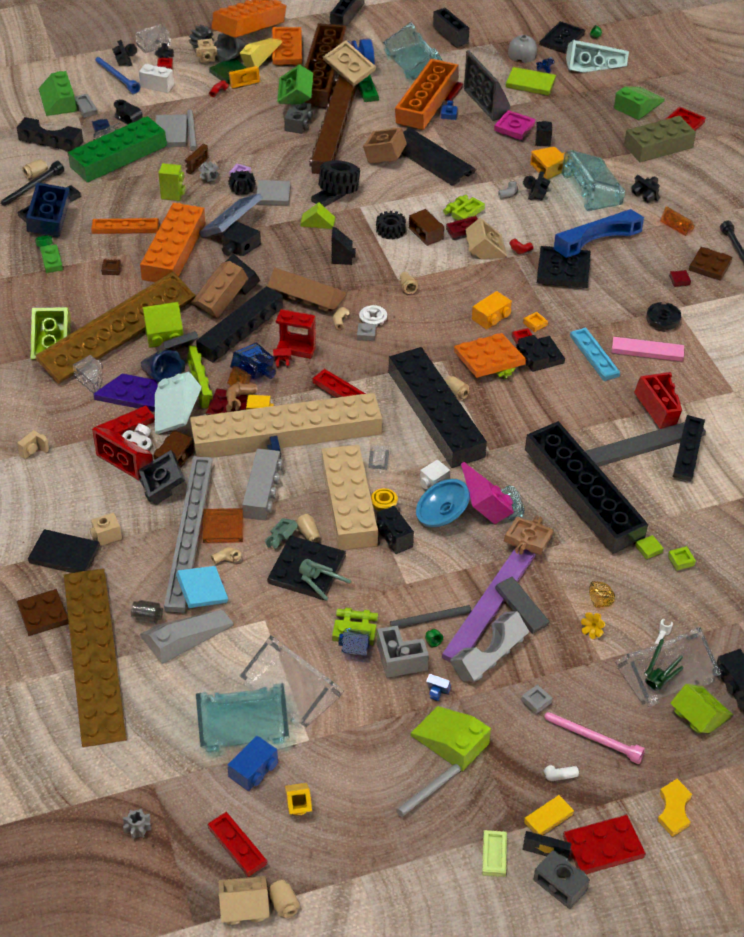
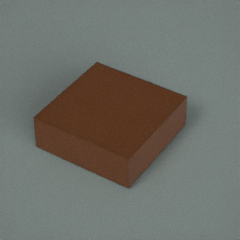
M104 259L101 269L102 275H119L121 260Z

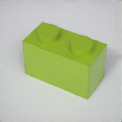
M162 163L158 173L161 199L180 201L182 195L185 194V185H183L184 172H182L181 165Z

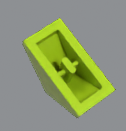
M318 202L303 213L300 227L332 229L335 216Z

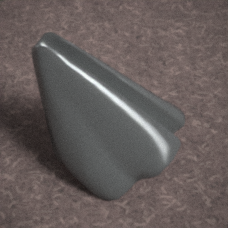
M220 33L217 41L214 43V46L217 47L218 61H230L237 58L249 43L239 37L235 38Z

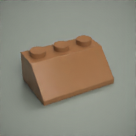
M230 261L223 262L191 303L218 319L249 278L240 266Z

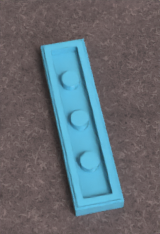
M587 328L570 332L571 339L603 381L620 377L618 368Z

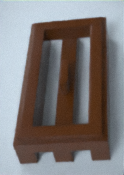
M202 144L185 159L187 163L185 166L188 168L186 173L192 174L209 158L208 145Z

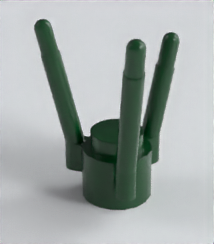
M660 639L650 665L644 672V675L647 676L645 683L655 691L661 690L667 682L684 669L683 666H680L669 674L683 659V656L680 655L665 671L660 668L653 670L664 643L663 639Z

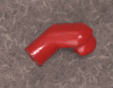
M221 80L213 85L209 95L215 97L220 89L226 91L229 84Z
M512 239L509 243L511 249L517 254L533 250L531 242L523 245L517 239Z

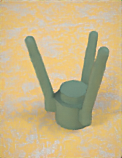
M305 559L299 568V572L303 574L301 579L306 581L325 601L328 600V597L311 580L312 578H317L320 572L348 584L351 583L350 579L333 573L332 568L315 563L309 559Z

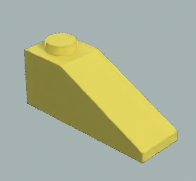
M269 38L246 45L240 52L244 65L247 68L259 67L282 41Z

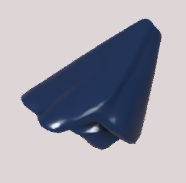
M166 350L159 351L142 360L141 367L153 379L160 382L162 379H168L184 372L185 361L180 359L177 351Z

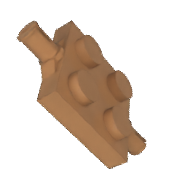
M539 515L535 516L533 521L516 517L505 534L503 542L516 547L515 552L517 554L519 552V555L525 549L531 553L541 555L550 541L554 529L540 524L543 519Z

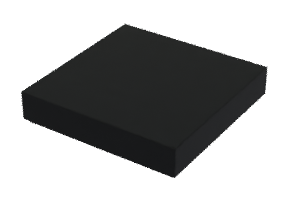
M194 331L165 341L157 348V352L175 351L192 345L199 338L198 334Z

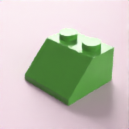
M299 64L279 78L277 103L302 104L308 101L312 96L313 73Z

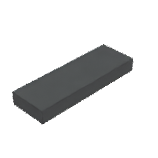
M513 576L496 585L495 589L513 611H518L532 634L549 625L550 621Z

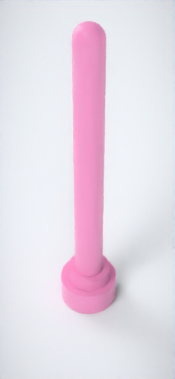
M550 712L544 715L545 720L626 754L631 762L639 765L643 758L644 747L625 745Z

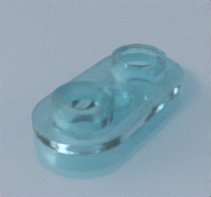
M506 486L501 491L505 495L508 494L512 497V508L514 511L507 518L514 521L516 517L521 518L525 509L518 490L514 486Z

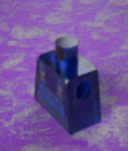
M258 343L233 353L230 367L251 379H258L262 376L272 379L276 374V370L272 368L274 357Z

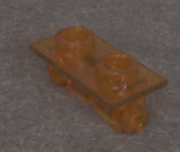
M667 206L665 207L660 219L662 223L685 236L689 230L692 231L695 225L692 220Z

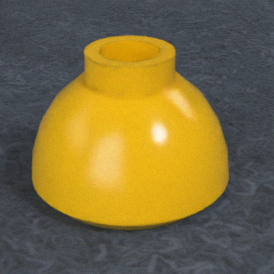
M377 489L371 494L372 505L379 512L391 506H396L398 496L391 489Z

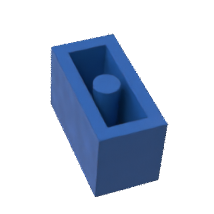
M256 735L227 764L228 777L247 791H250L254 786L261 783L263 776L268 771H272L277 766V749Z

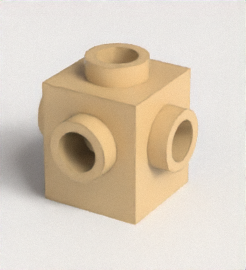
M212 39L197 40L196 57H199L200 63L215 61L217 47L213 45Z

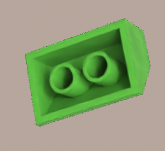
M67 71L51 73L38 88L46 116L76 112L75 96Z

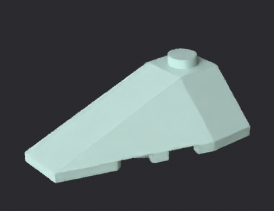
M573 40L568 43L566 61L568 70L583 73L627 66L629 51Z

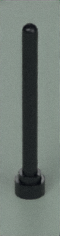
M60 161L52 163L49 170L2 199L1 205L9 204L35 187L37 182L41 183L52 175H59L64 172L62 163Z
M724 221L720 225V230L729 237L744 263V249L734 234L735 227L731 221Z

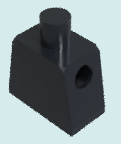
M235 221L222 236V252L226 256L232 253L238 256L246 255L261 245L260 231Z

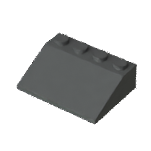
M467 50L464 91L492 121L499 120L510 110V103L499 81Z

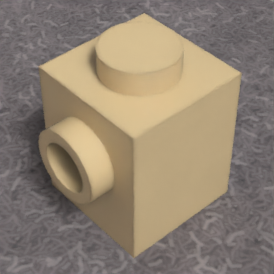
M114 513L91 519L92 528L89 529L90 535L93 540L96 539V541L100 542V546L122 539L120 525Z

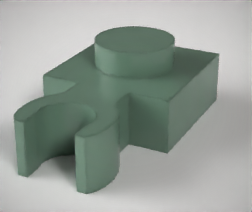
M282 518L270 531L272 535L265 540L268 548L272 545L276 549L282 539L287 540L290 535L292 536L298 527L296 521Z

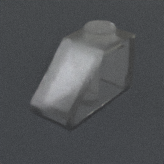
M89 355L73 364L75 379L93 394L101 389L103 365L99 360Z
M370 445L368 468L373 469L372 472L384 473V470L389 469L391 446Z

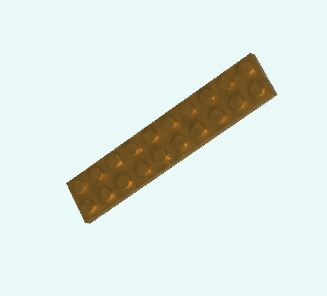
M171 272L36 355L35 359L60 384L145 331L143 307L178 302L180 309L191 302L196 295L174 272Z
M105 569L64 574L82 748L126 741Z

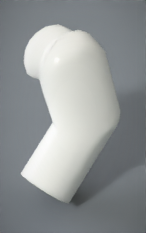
M549 765L544 769V774L546 775L545 778L552 782L578 777L579 770L576 766L555 769L553 765Z

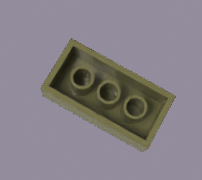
M675 116L626 130L624 146L639 162H644L693 148L696 132L681 116Z

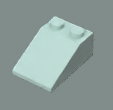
M190 372L162 379L158 383V388L155 392L156 434L187 424L201 390V385Z

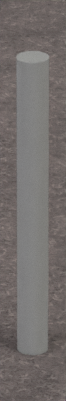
M189 109L187 110L190 149L195 151L197 147L193 111Z
M454 764L397 809L398 815L403 817L461 771L460 766Z

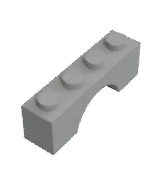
M518 611L504 612L491 624L493 630L492 641L485 651L482 652L476 647L463 648L450 659L451 664L462 681H478L483 677L482 674L486 670L493 668L497 664L496 661L508 655L514 645L524 640L523 637L529 633V630Z

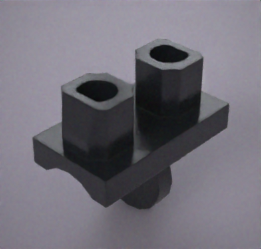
M122 40L117 41L119 46L112 49L119 66L125 63L128 66L133 65L130 56L136 55V45L128 44L124 47Z
M540 171L537 179L533 176H526L524 178V187L531 189L528 196L529 200L532 201L534 197L543 200L546 195L550 180L543 177L545 172Z
M639 175L634 177L635 183L631 187L633 194L637 196L644 192L642 198L647 203L653 199L658 201L661 198L658 195L660 185L658 184L659 179L657 177H647L646 179Z

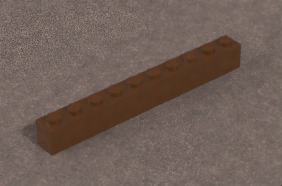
M340 74L335 79V86H333L332 94L327 104V112L324 113V121L321 123V130H319L318 139H316L315 148H313L312 157H310L309 166L312 167V174H319L322 163L336 159L358 84L353 87Z

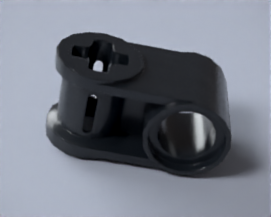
M123 99L114 102V107L116 108L114 115L117 120L128 125L143 117L139 107Z

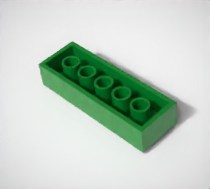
M148 116L143 117L138 121L69 151L70 168L88 183L166 147V133Z

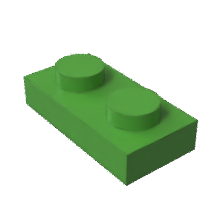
M57 244L40 247L46 273L62 271L63 267Z

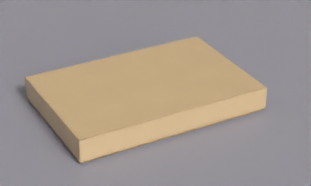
M346 40L323 56L324 61L353 87L376 70V66Z

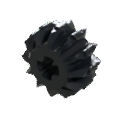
M236 170L235 173H231L228 185L231 192H235L236 195H248L249 192H253L256 180L253 173H249V170Z

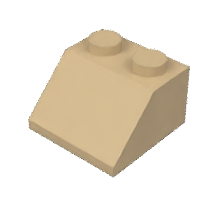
M479 218L465 229L469 251L472 255H476L480 259L505 258L507 256L502 235L483 219Z
M266 876L219 880L221 923L226 922V924L234 925L240 923L241 920L261 922L265 918H269Z

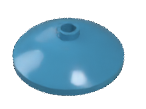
M447 479L430 487L417 503L416 516L418 520L428 527H441L456 520L465 511L470 500V491L467 485L458 479Z

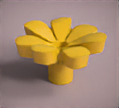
M585 613L586 618L581 619V624L585 626L581 630L584 635L589 633L591 639L601 637L604 634L601 628L605 627V622L601 620V614Z

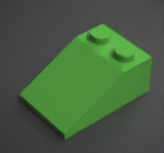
M623 87L616 92L614 109L639 120L663 103L665 98L642 87Z

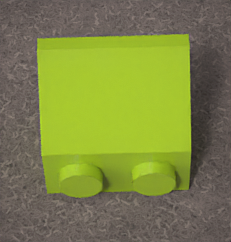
M178 302L143 307L145 332L149 348L160 346L165 341L183 335Z
M686 683L670 703L675 708L674 712L681 718H686L691 722L690 727L698 733H711L734 715L703 686Z

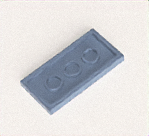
M258 193L237 200L199 232L201 237L223 232L263 199L261 194Z

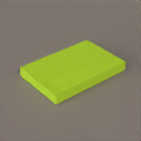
M513 67L505 87L549 95L556 80V75Z

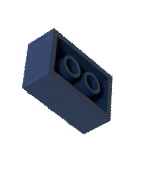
M36 183L26 217L27 232L60 237L70 202V188Z

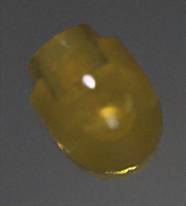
M592 581L590 583L589 596L595 608L608 607L614 603L615 593L608 584L600 581Z

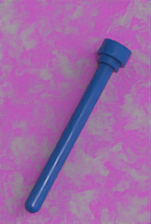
M100 57L95 59L99 65L127 85L128 91L132 94L139 92L140 84L138 82L129 80Z

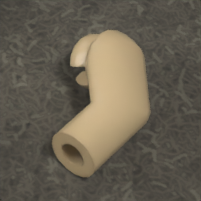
M229 547L211 555V560L214 564L223 560L237 562L241 558V552L238 549Z

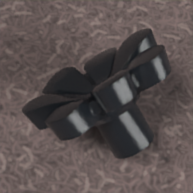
M162 43V48L159 47L155 51V55L158 58H169V56H174V51L169 49L167 43Z

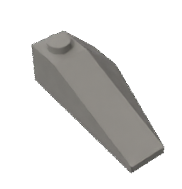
M223 610L158 624L141 633L140 636L163 664L233 626V622Z

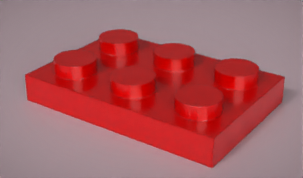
M628 815L563 832L564 841L572 843L570 854L576 868L584 871L586 874L645 858L646 853Z

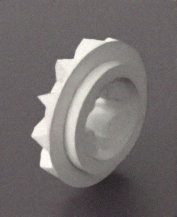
M370 305L361 309L359 317L363 323L376 324L377 327L378 324L383 325L384 321H387V312L380 306Z

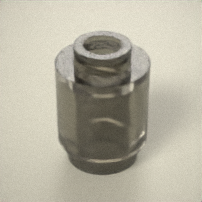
M144 600L133 602L131 617L137 621L156 624L158 620L162 619L163 608H160V603Z

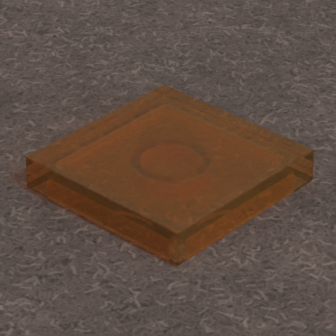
M243 508L204 509L203 543L243 542Z

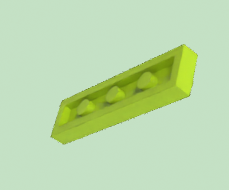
M189 346L187 355L188 366L191 375L201 385L198 395L201 408H208L209 402L213 398L212 390H209L208 377H205V367L201 364V354L198 353L196 346Z

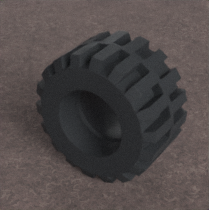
M326 161L320 165L318 186L324 191L333 194L354 193L358 190L360 168L346 161Z

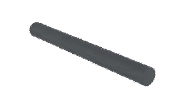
M467 605L390 621V626L398 625V628L469 614L471 613V607Z

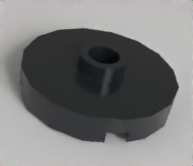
M657 302L648 307L646 318L653 327L669 330L676 328L680 324L681 311L671 303L662 304V302Z

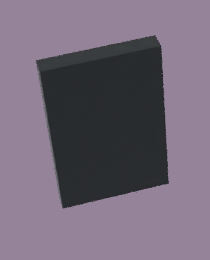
M559 21L540 40L539 45L565 54L568 43L573 40L578 41L585 34V29Z
M44 529L28 557V562L70 573L88 571L100 548V542Z

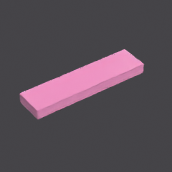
M613 337L612 353L683 362L684 345Z

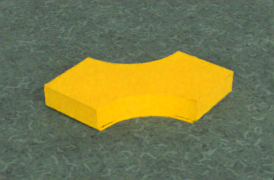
M678 779L661 788L659 792L664 801L665 809L658 816L657 821L672 837L689 827L691 823L686 815L685 805L690 801L692 793Z

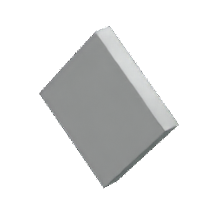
M258 180L257 194H261L263 199L256 205L288 206L290 181Z

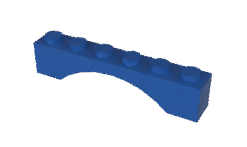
M629 209L555 234L554 250L567 258L579 254L582 247L594 239L617 235L631 236L640 233L643 229L644 217Z

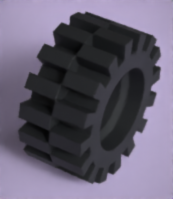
M384 211V214L381 212L380 216L378 215L376 219V233L378 232L379 236L381 235L382 238L386 237V239L392 237V240L395 237L400 238V235L403 236L406 230L405 216H402V213L398 214L397 211L395 213Z

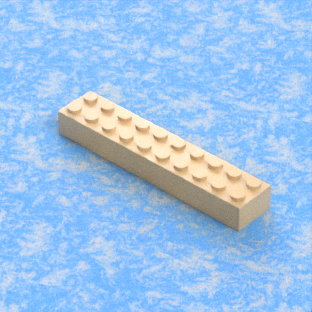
M375 393L190 417L191 434L194 439L196 457L213 458L256 452L257 449L267 450V445H270L271 436H277L280 448L382 434V416Z

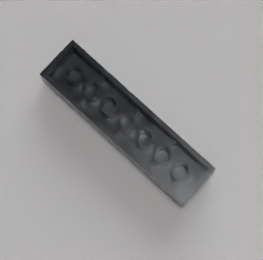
M419 347L389 356L388 373L450 467L455 468L461 466L463 462L467 464L486 458L487 441L423 348Z
M559 421L527 434L525 451L612 554L645 538L648 523Z

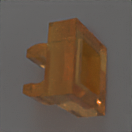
M233 367L227 383L231 386L237 382L250 384L252 377L241 368Z

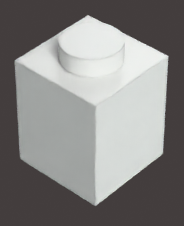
M438 459L420 470V484L427 490L438 482L450 479V469Z

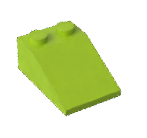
M68 307L32 308L31 360H36L35 358L38 353L70 334L71 314Z
M437 706L411 732L410 736L452 765H459L463 772L489 744L491 728L474 716Z

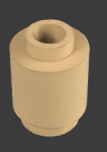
M38 159L26 164L22 170L27 179H35L46 172L48 166L45 161Z
M448 376L444 379L458 400L465 399L468 396V384L454 376Z
M285 880L273 883L269 887V897L278 916L285 918L294 916L300 903L291 885L286 883Z

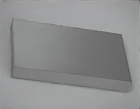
M187 114L156 115V123L166 133V147H186Z

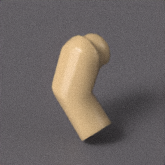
M345 307L339 308L333 316V322L337 330L344 328L342 318H347V315L349 316V310Z

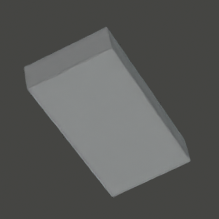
M88 94L75 96L76 106L83 118L98 114V110Z

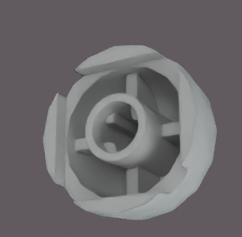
M527 35L517 36L509 44L508 56L516 62L517 59L522 60V63L531 62L537 56V44L534 39Z

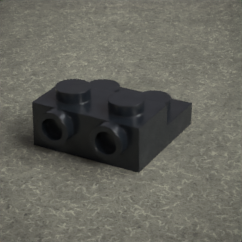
M535 335L518 339L516 349L526 358L525 365L529 366L532 372L565 364V357L550 336L537 339Z
M172 450L139 469L141 475L140 482L146 489V492H144L145 496L156 505L172 496L171 489L185 481L176 455Z

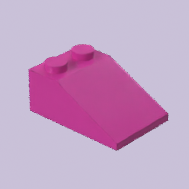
M465 462L461 464L466 484L470 491L472 506L493 524H497L514 513L512 508L513 501L508 494L505 495L497 485L494 486Z

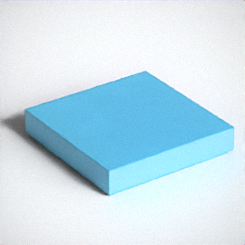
M216 566L177 571L176 576L188 608L227 603L228 597Z

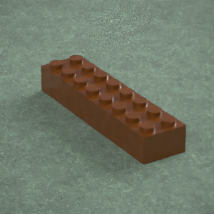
M317 24L304 67L313 73L312 96L304 103H309L311 106L327 107L338 72L324 61L323 56L345 40L347 41V26Z

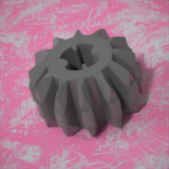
M201 24L200 26H195V30H191L192 34L189 35V42L195 49L198 48L197 40H214L212 37L214 34L210 28Z

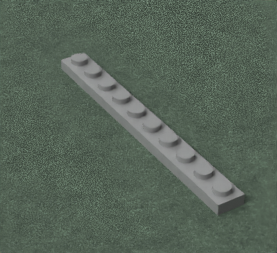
M193 456L164 603L165 612L185 613L187 603L176 573L178 570L193 569L213 464L211 457Z

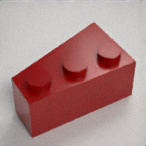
M671 372L640 376L634 394L660 429L676 425L682 413L679 397L675 393V383H672Z

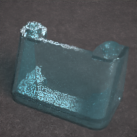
M412 22L383 42L385 53L388 56L391 55L400 65L407 79H416L430 59L443 61L439 52L435 48L432 49L424 41L421 34L417 33Z
M574 150L565 151L562 175L564 178L575 177L582 188V197H586L587 204H584L586 211L623 204L625 190L613 176L604 160L600 157Z
M284 683L273 684L270 691H268L267 687H262L260 690L226 694L214 693L215 697L207 695V692L196 693L200 747L205 748L206 752L219 751V747L248 744L256 735L266 742L272 741V744L286 743L285 739L290 738Z

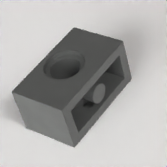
M553 850L535 868L533 881L568 909H571L587 892L590 881L584 871L576 869L569 863L566 857L557 854ZM562 876V877H565V878H567V879H566V880H563V879H560L559 877Z

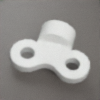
M138 424L134 432L128 430L123 434L125 439L136 443L144 450H149L152 447V441L148 438L151 430L143 424Z

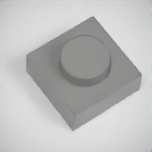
M358 323L357 340L375 341L376 324Z
M537 684L522 695L521 701L535 714H538L552 703V697Z

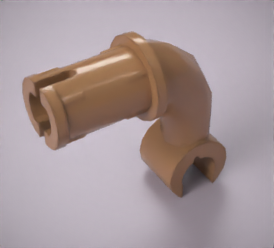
M237 382L228 388L226 393L228 401L226 406L227 412H231L232 407L236 411L239 410L241 402L236 399V396L255 395L257 392L256 384H241Z

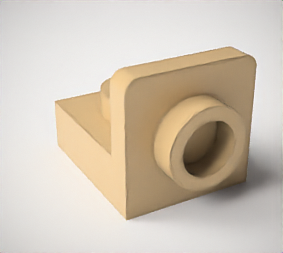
M35 430L17 442L19 455L24 459L34 454L38 449L45 453L49 452L48 439L45 435L39 434Z

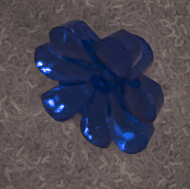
M552 57L542 60V62H537L536 68L537 70L544 69L545 73H550V66L555 61Z

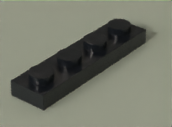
M690 415L686 416L672 477L689 482L692 481L705 419Z

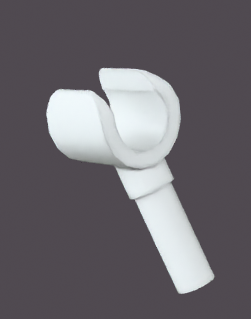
M665 619L661 620L658 630L659 635L654 643L656 647L660 639L671 633L673 622L667 626L664 625Z

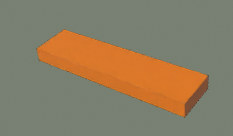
M159 218L92 219L91 231L92 234L157 233L159 230Z

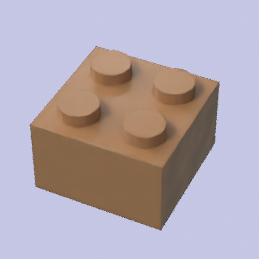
M402 127L377 130L371 133L363 146L368 163L393 162L399 158L407 145Z

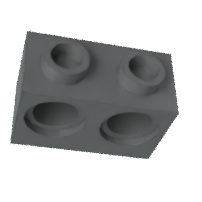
M291 104L284 118L285 131L303 134L305 128L308 127L309 120L313 116L311 104Z

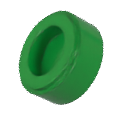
M40 236L35 239L36 246L38 247L53 244L51 236Z

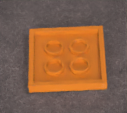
M503 333L478 338L477 340L463 342L454 346L455 354L476 378L526 364V358Z

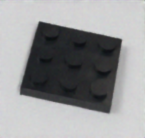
M540 246L536 283L588 288L591 251L580 250L579 254L566 258L554 250V247Z
M290 535L267 578V583L324 600L306 581L301 579L303 574L299 572L300 565L305 559H309L315 563L332 568V572L337 574L346 557V551ZM320 572L317 578H312L311 580L327 596L335 578Z

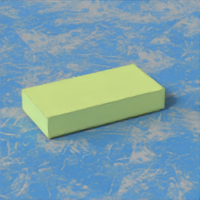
M484 830L483 876L506 877L507 832Z

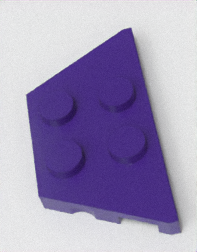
M122 373L96 391L93 396L94 400L137 409L147 406L150 411L155 412V392L158 384L154 379Z

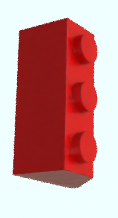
M94 427L92 432L96 456L139 481L141 478L139 469L153 461V454L137 446L136 443L125 439L119 433H115L110 429Z

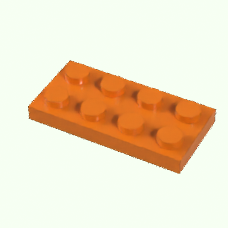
M272 27V39L282 41L272 53L273 65L302 64L301 27Z

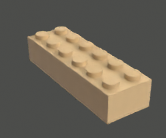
M350 445L322 448V469L338 549L346 550L378 546V528L360 446Z

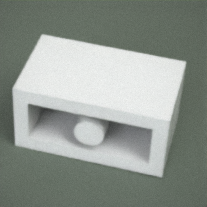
M144 64L139 71L140 87L168 93L174 86L172 69Z

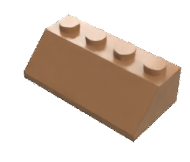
M275 267L268 284L269 288L280 294H283V292L287 293L290 299L296 301L298 298L304 299L303 303L313 306V303L318 304V308L328 311L329 308L335 310L346 296L344 291Z

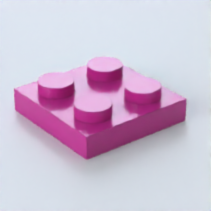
M508 110L494 125V131L522 140L535 125L536 119Z

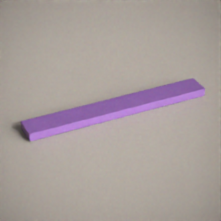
M515 549L513 550L443 652V659L450 662V659L463 648H472L476 645L505 602L495 589L496 585L512 576L518 582L536 554L525 549L519 555V552L517 554Z

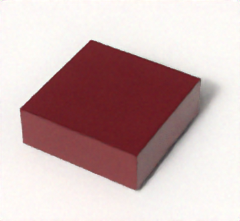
M687 270L670 271L669 277L674 287L689 286L691 284Z

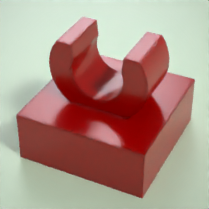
M291 348L273 349V360L276 361L277 368H279L280 361H285L286 367H289Z

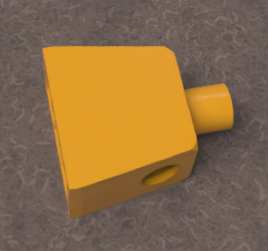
M556 147L531 151L530 164L538 173L540 171L545 172L544 178L550 179L565 171L566 162L570 161L571 156L569 152L561 153Z

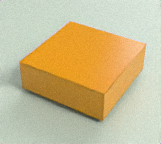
M538 312L523 318V323L533 332L548 326V320Z

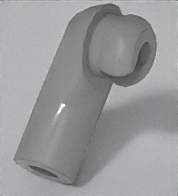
M515 181L508 182L507 189L498 191L499 198L513 196L518 190L517 183Z

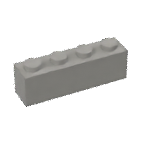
M256 450L242 505L243 518L267 520L268 513L272 512L273 501L271 500L272 498L275 499V484H279L280 478L278 471L282 470L283 467L280 451Z

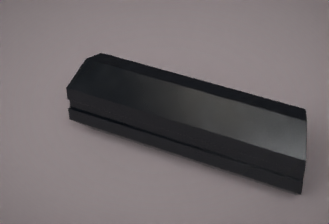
M409 127L403 131L407 145L401 154L451 186L459 183L463 175L469 177L477 170Z

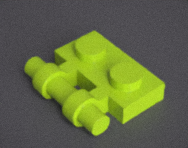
M465 194L457 197L455 202L447 204L446 208L443 209V213L445 215L451 213V217L461 220L476 216L485 209V203L474 197L469 199Z
M347 607L345 609L337 608L336 617H344V620L335 619L332 641L374 646L376 624H370L369 621H378V613H372L370 610H364V612L355 611ZM351 618H352V619H361L362 622H354V621H351Z

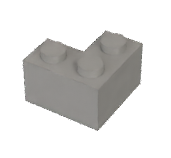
M398 625L377 629V647L386 678L428 671L429 654L424 638L403 642Z

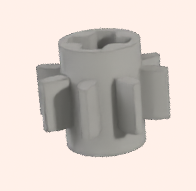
M211 161L205 162L200 166L199 171L201 174L199 176L207 182L214 181L218 177L219 172L217 169L219 167Z
M142 809L130 810L128 816L123 817L124 833L130 832L132 839L135 837L144 838L146 831L151 830V824L149 823L151 821L150 814L144 815Z

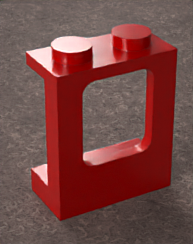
M281 309L276 319V324H279L280 337L277 349L291 348L292 356L311 359L316 348L315 315ZM288 326L308 329V335L292 333L288 330Z

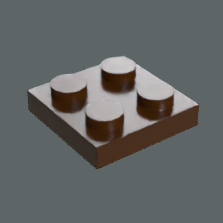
M700 247L689 266V271L721 281L733 257L709 248Z
M57 589L17 601L28 636L69 624Z

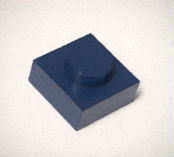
M107 119L92 121L95 135L111 133Z
M277 436L270 437V445H267V450L280 451Z

